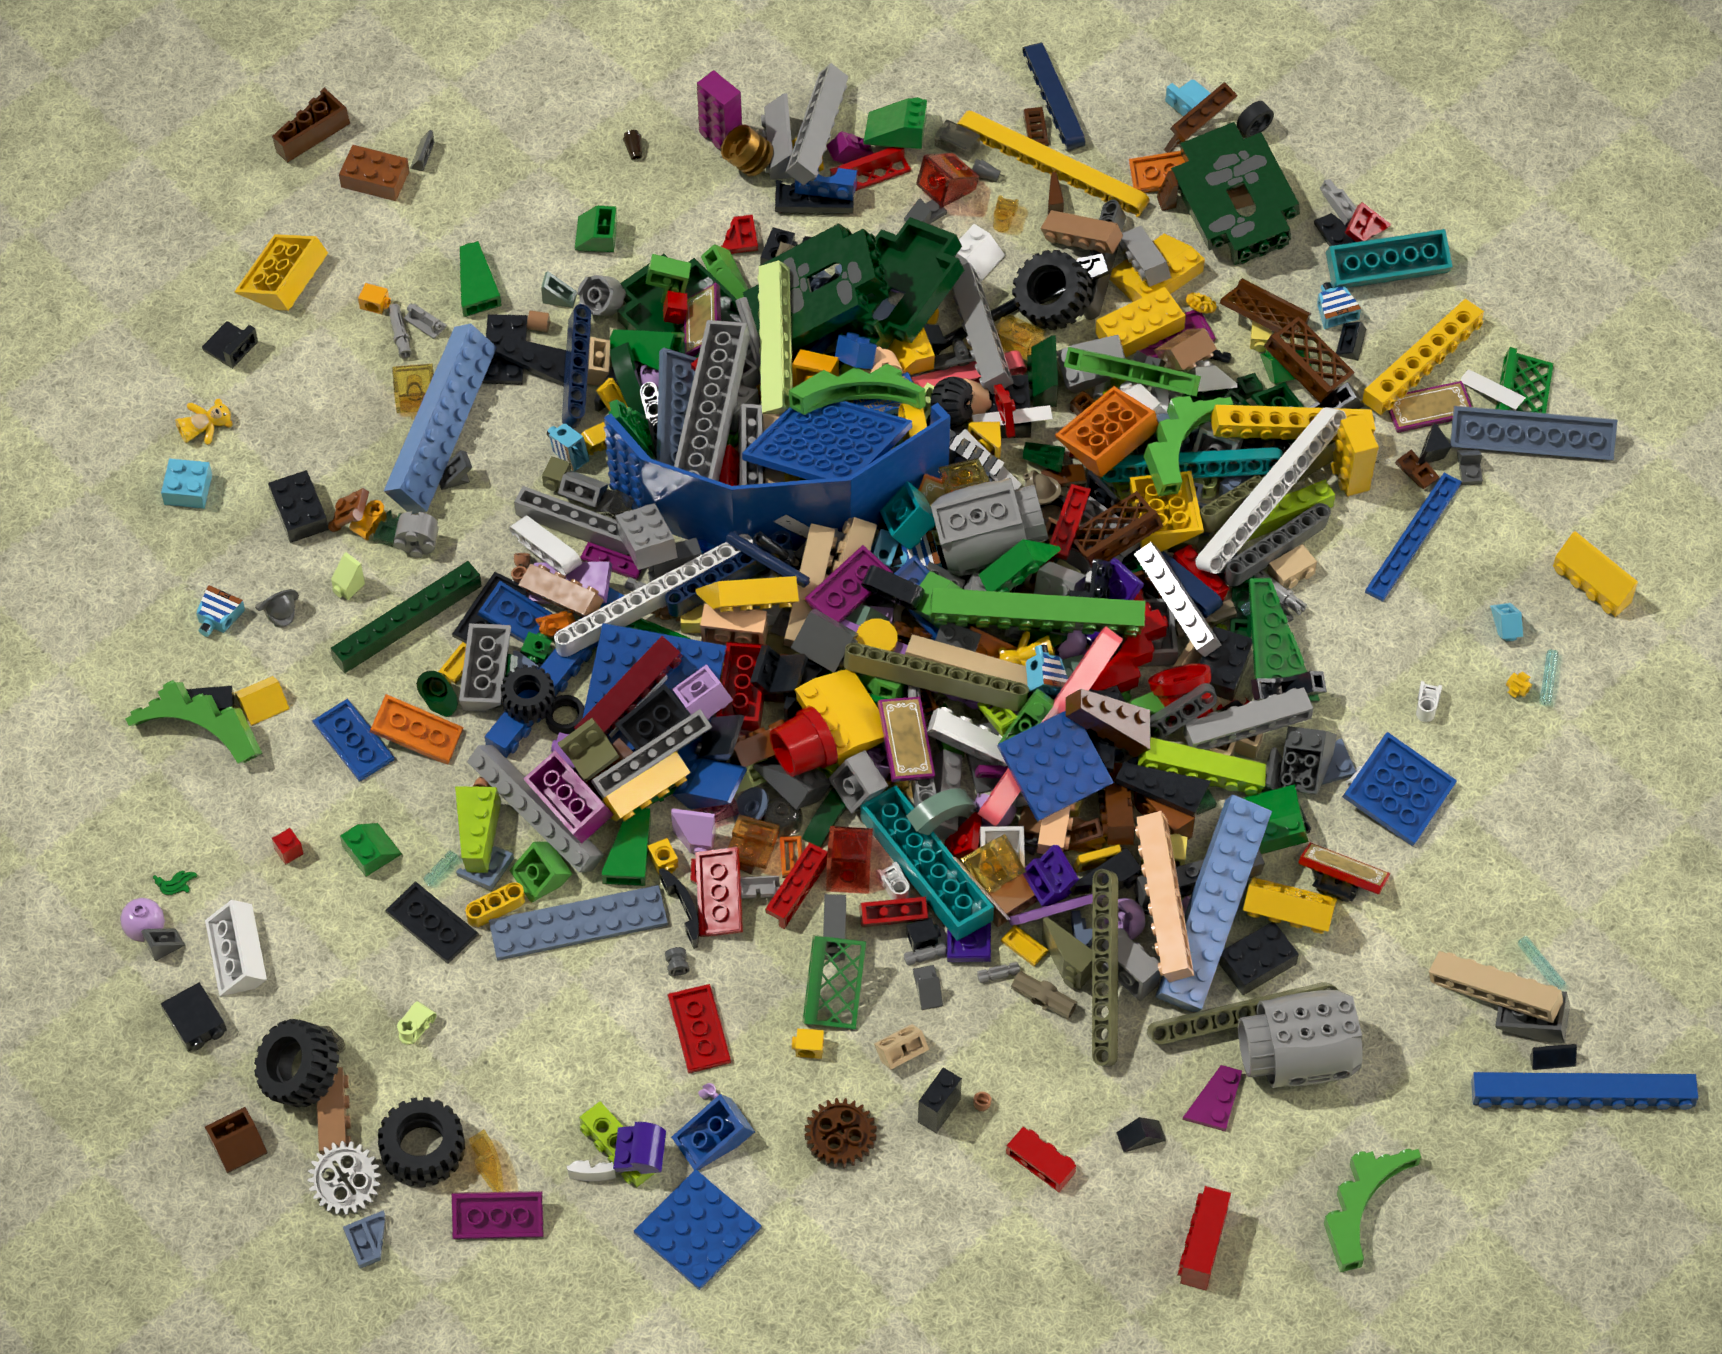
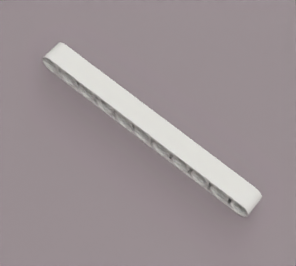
M1325 407L1317 414L1196 558V566L1199 570L1217 574L1226 566L1335 437L1340 421L1346 419V414L1343 410Z
M739 535L753 544V540L749 535ZM725 542L568 625L554 635L557 653L560 656L568 657L599 641L603 623L625 627L665 606V595L667 592L741 551Z

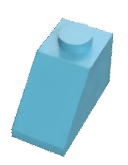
M1511 603L1490 605L1497 633L1502 639L1514 641L1517 640V637H1523L1521 611Z

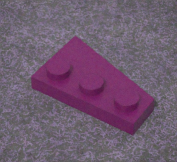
M1220 1065L1185 1113L1182 1120L1226 1132L1242 1070Z

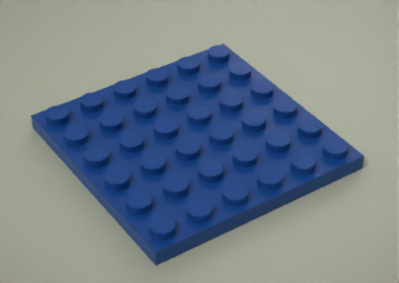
M846 401L817 408L805 415L789 407L742 452V460L806 480L850 477L886 454L912 428V420Z
M603 623L583 718L661 636H664L683 655L679 666L675 669L671 668L666 673L668 679L664 683L682 705L683 703L672 689L706 664L720 681L727 646ZM620 730L612 738L609 734L607 735L611 744L620 738L633 752L637 751ZM703 735L677 751L685 765L690 760H696L697 754L694 751L698 741H702Z

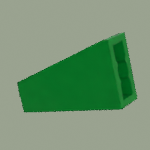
M479 241L460 246L461 307L463 317L502 306L500 293Z
M613 329L610 336V349L629 342L636 361L659 370V351L662 348L681 352L685 333Z
M638 807L633 810L635 815L626 821L623 820L602 870V884L646 885L651 826L650 808L641 810Z

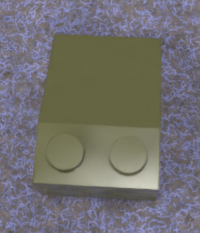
M1045 917L1043 919L1042 940L1064 983L1070 988L1075 987L1080 990L1092 977V949L1048 917Z

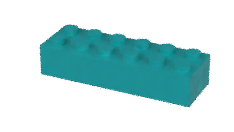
M1446 229L1329 246L1325 252L1333 288L1341 286L1352 288L1444 274L1453 268Z

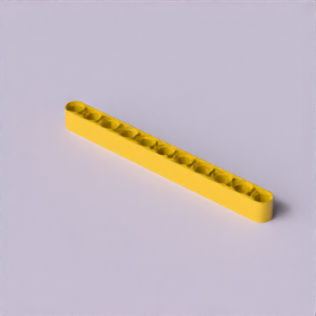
M967 110L955 126L959 133L963 132L967 134L966 136L976 141H982L984 145L993 149L997 148L1000 150L999 152L1007 156H1013L1017 158L1016 160L1026 165L1030 164L1034 166L1033 168L1043 173L1047 172L1052 175V172H1056L1058 180H1064L1068 182V185L1077 189L1081 188L1091 196L1102 198L1101 200L1104 202L1116 200L1123 211L1131 212L1136 217L1141 215L1150 201L1144 192L973 111Z

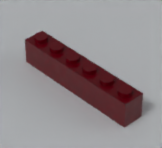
M661 636L574 728H579L593 718L607 736L617 727L615 724L631 712L652 691L651 689L666 676V673L671 668L675 669L679 666L683 657L681 652L664 636Z

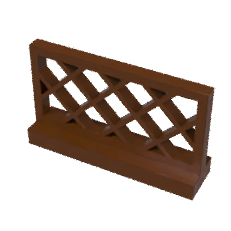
M1226 82L1222 83L1170 128L1174 136L1166 145L1164 151L1169 153L1178 144L1188 140L1233 102L1238 95Z
M1243 278L1239 280L1236 288L1221 298L1219 303L1276 333L1298 316L1308 324L1312 314ZM1296 324L1294 332L1297 333L1299 331L1302 333L1303 330Z
M1299 316L1279 332L1272 334L1264 345V348L1320 403L1355 373ZM1296 324L1303 330V334L1294 332ZM1281 336L1290 337V343H1287ZM1294 338L1303 339L1304 345L1295 344ZM1308 340L1314 341L1317 344V348L1308 346ZM1295 350L1304 351V357H1301ZM1308 352L1317 353L1318 360L1309 358ZM1322 354L1328 355L1331 358V362L1322 360ZM1309 364L1318 365V371H1315ZM1323 366L1331 367L1332 374L1324 373ZM1336 368L1342 369L1346 375H1337ZM1323 378L1332 379L1333 385L1330 386Z
M1136 491L1078 528L1073 544L1092 568L1094 559L1110 561L1164 526L1156 510L1152 509ZM1135 500L1139 501L1137 507H1129ZM1116 512H1121L1119 518H1114L1112 515ZM1135 512L1133 518H1125L1126 513ZM1140 512L1146 513L1143 516L1139 517ZM1098 523H1104L1102 528H1094ZM1109 523H1117L1115 529H1107ZM1123 523H1130L1121 529ZM1086 534L1085 539H1076L1079 535ZM1100 534L1098 540H1090L1091 535ZM1105 534H1112L1104 539ZM1087 545H1094L1090 549L1086 550Z

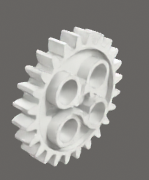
M341 1141L338 1148L335 1143H332V1150L324 1147V1155L316 1154L320 1160L318 1162H311L316 1168L308 1170V1172L314 1174L313 1178L308 1179L309 1182L314 1183V1186L309 1188V1190L317 1191L313 1198L322 1199L319 1204L320 1206L327 1203V1211H331L335 1207L336 1214H339L341 1209H344V1213L348 1215L349 1208H352L357 1213L358 1205L365 1209L364 1201L367 1200L372 1203L373 1200L370 1195H378V1192L374 1190V1186H381L379 1182H376V1178L381 1177L382 1174L375 1173V1170L380 1165L372 1164L376 1159L375 1156L367 1157L370 1153L369 1149L361 1152L363 1145L359 1144L354 1149V1142L351 1141L349 1146L346 1147L345 1142ZM346 1156H351L354 1160L350 1168H345L342 1164ZM333 1161H337L343 1173L350 1174L348 1181L356 1190V1195L352 1194L346 1182H340L342 1176L333 1165ZM327 1169H333L335 1172V1176L331 1181L324 1179V1172ZM363 1174L366 1178V1183L362 1187H357L355 1185V1178ZM341 1187L347 1190V1196L343 1200H339L336 1197V1191Z

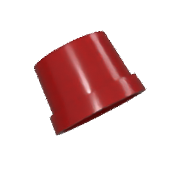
M1205 664L1176 666L1154 674L1148 679L1151 692L1157 695L1166 707L1204 683L1210 684L1211 670L1210 666ZM1205 693L1202 695L1203 699H1208L1211 697V693ZM1188 704L1183 709L1191 710L1194 706ZM1213 707L1196 718L1206 717L1213 712ZM1170 716L1168 722L1173 721L1176 717Z
M810 705L798 711L795 717L770 731V742L774 754L783 770L791 777L818 767L825 768L834 765L838 761L837 748L831 731L821 714Z

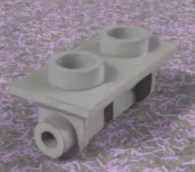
M417 304L408 305L407 310L409 312L404 317V320L433 339L447 327L445 323L420 308Z
M779 875L740 877L741 899L756 898V893H761V897H774L780 887Z

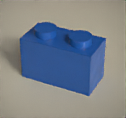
M847 332V335L838 336L835 357H839V361L855 368L873 369L877 345L870 343L868 338L859 337V334Z

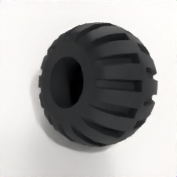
M947 377L940 380L934 386L930 407L939 403L950 415L951 428L964 425L972 417L971 401L973 390L971 384L959 377Z

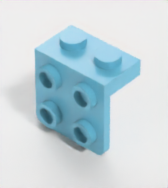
M1190 80L1181 88L1171 83L1166 88L1165 102L1184 116L1211 93L1196 80Z

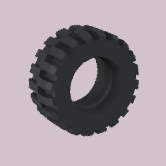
M1045 250L1042 251L1041 255L1039 253L1032 255L1033 259H1027L1024 262V267L1022 269L1019 268L1017 271L1018 277L1013 280L1015 288L1012 289V295L1015 297L1013 301L1015 306L1018 307V311L1030 322L1042 329L1056 330L1057 327L1063 329L1067 327L1068 323L1074 324L1077 322L1076 318L1078 316L1082 317L1085 313L1083 311L1084 308H1088L1090 304L1088 297H1092V290L1089 288L1092 286V282L1088 277V272L1072 256L1065 252L1062 253L1060 250H1053L1052 252ZM1064 275L1066 287L1062 296L1052 304L1040 305L1038 296L1044 282L1053 276Z
M300 1019L284 1020L279 1022L278 1026H273L269 1030L270 1033L263 1037L262 1045L258 1046V1056L254 1062L256 1065L254 1070L255 1077L258 1078L257 1084L262 1093L269 1097L270 1100L298 1108L308 1107L321 1100L320 1097H324L329 1092L328 1088L333 1086L335 1082L333 1080L334 1076L338 1073V1047L334 1043L335 1040L332 1034L324 1027ZM301 1050V1064L297 1073L292 1077V1064L295 1056Z
M417 1097L410 1098L411 1102L405 1103V1101L398 1103L399 1107L397 1109L394 1107L388 1111L389 1117H384L381 1121L382 1127L378 1129V1147L381 1159L390 1175L394 1174L395 1179L399 1182L405 1179L406 1185L414 1186V1183H418L419 1187H426L428 1182L436 1185L439 1184L438 1179L442 1177L444 1180L448 1179L450 1171L455 1172L459 1167L458 1161L461 1162L463 1160V1150H465L463 1128L458 1115L453 1113V1109L449 1105L444 1107L442 1101L436 1099L432 1102L430 1097H423V1100H418ZM417 1128H431L442 1135V1142L439 1147L423 1156H414L406 1153L401 1149V1142L409 1132Z

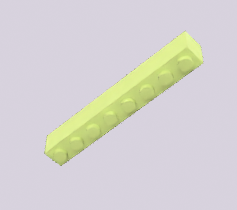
M778 260L758 266L759 275L757 276L759 283L758 317L760 319L759 354L761 359V366L759 367L761 374L760 405H762L763 414H783L790 407L789 390L793 388L790 268Z

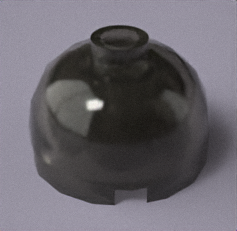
M784 797L771 799L764 816L761 818V826L764 831L769 832L770 837L776 839L795 835L801 830L803 825L801 808L796 810Z

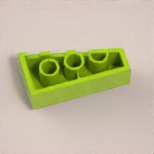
M455 786L461 857L465 869L471 873H488L502 802L497 787Z

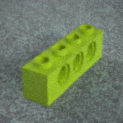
M599 1101L579 1117L581 1125L579 1128L586 1137H592L596 1149L600 1153L604 1151L609 1156L607 1158L609 1163L613 1162L614 1165L615 1148L611 1146L616 1144L618 1127L623 1126L603 1103ZM600 1128L608 1129L604 1133L598 1132ZM626 1171L621 1175L628 1184L633 1183L637 1188L655 1173L640 1174L638 1171Z

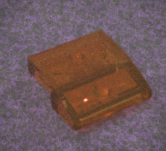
M739 814L732 830V839L728 848H739V861L741 863L766 869L774 850L780 825Z

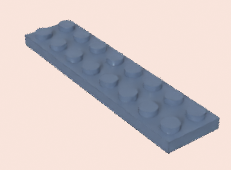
M662 348L659 351L656 461L674 466L695 371L691 369V363L697 358Z
M1454 406L1450 445L1460 448L1614 460L1618 420Z
M659 885L490 919L489 925L498 961L668 926L660 888Z

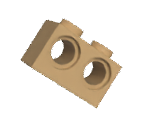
M913 1024L874 1043L881 1062L889 1069H893L929 1050L922 1030Z

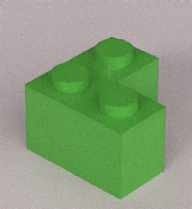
M652 254L646 284L663 288L661 303L664 304L667 291L685 293L691 263Z

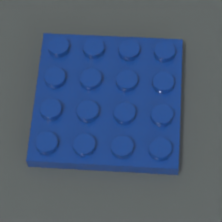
M1066 711L997 745L1037 822L1114 783L1085 728L1068 719Z
M1386 732L1342 797L1413 846L1457 780L1389 732Z
M695 1169L634 1230V1234L700 1290L762 1227L761 1224Z

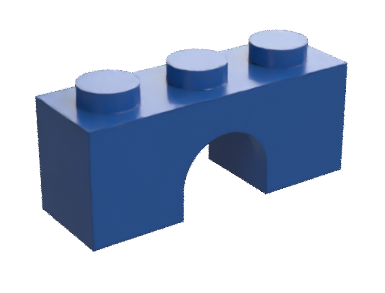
M838 168L835 175L824 177L818 174L813 181H809L805 185H802L795 179V193L853 201L857 187V170Z

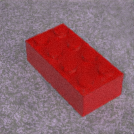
M727 642L721 684L733 701L725 708L717 711L716 717L743 715L745 717L740 730L755 731L761 728L765 695L751 684L750 680L761 646L764 644Z
M1205 1186L1203 1193H1198L1195 1211L1192 1215L1189 1233L1186 1237L1185 1248L1177 1276H1181L1180 1284L1207 1291L1229 1208L1231 1192Z

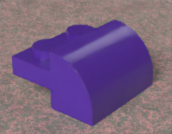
M1052 845L1041 858H1034L1021 871L1041 906H1049L1066 898L1072 893L1070 888L1079 880L1059 845Z
M635 1122L634 1126L618 1127L613 1169L616 1172L661 1173L666 1130L659 1125L648 1122Z

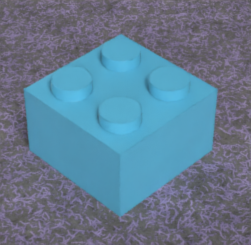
M169 458L161 491L164 505L205 509L212 479L210 463Z

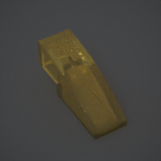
M483 1129L469 1138L470 1146L478 1156L474 1160L475 1168L493 1192H504L503 1175L498 1154L490 1137Z

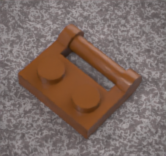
M362 488L337 501L334 518L328 523L330 531L337 532L342 526L351 522H358L363 518L369 495L368 490Z

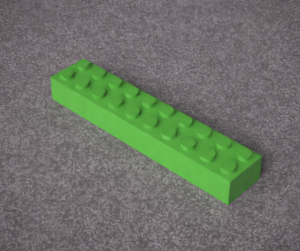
M933 588L930 600L929 621H934L936 625H946L947 622L955 623L956 626L976 624V627L980 628L997 625L999 629H1010V626L1018 627L1019 630L1025 631L1031 630V628H1040V631L1043 632L1061 629L1062 633H1073V630L1082 631V634L1088 635L1094 634V632H1101L1106 626L1114 633H1124L1125 637H1136L1137 634L1140 635L1144 628L1145 601Z

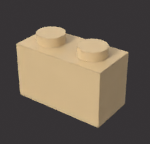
M590 337L587 384L601 386L609 373L610 340Z
M1301 544L1270 562L1267 573L1284 588L1288 587L1291 589L1301 579H1309L1315 574L1317 561Z

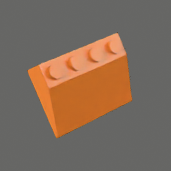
M1113 386L1057 432L1055 436L1087 469L1102 477L1153 435L1159 423L1154 410Z

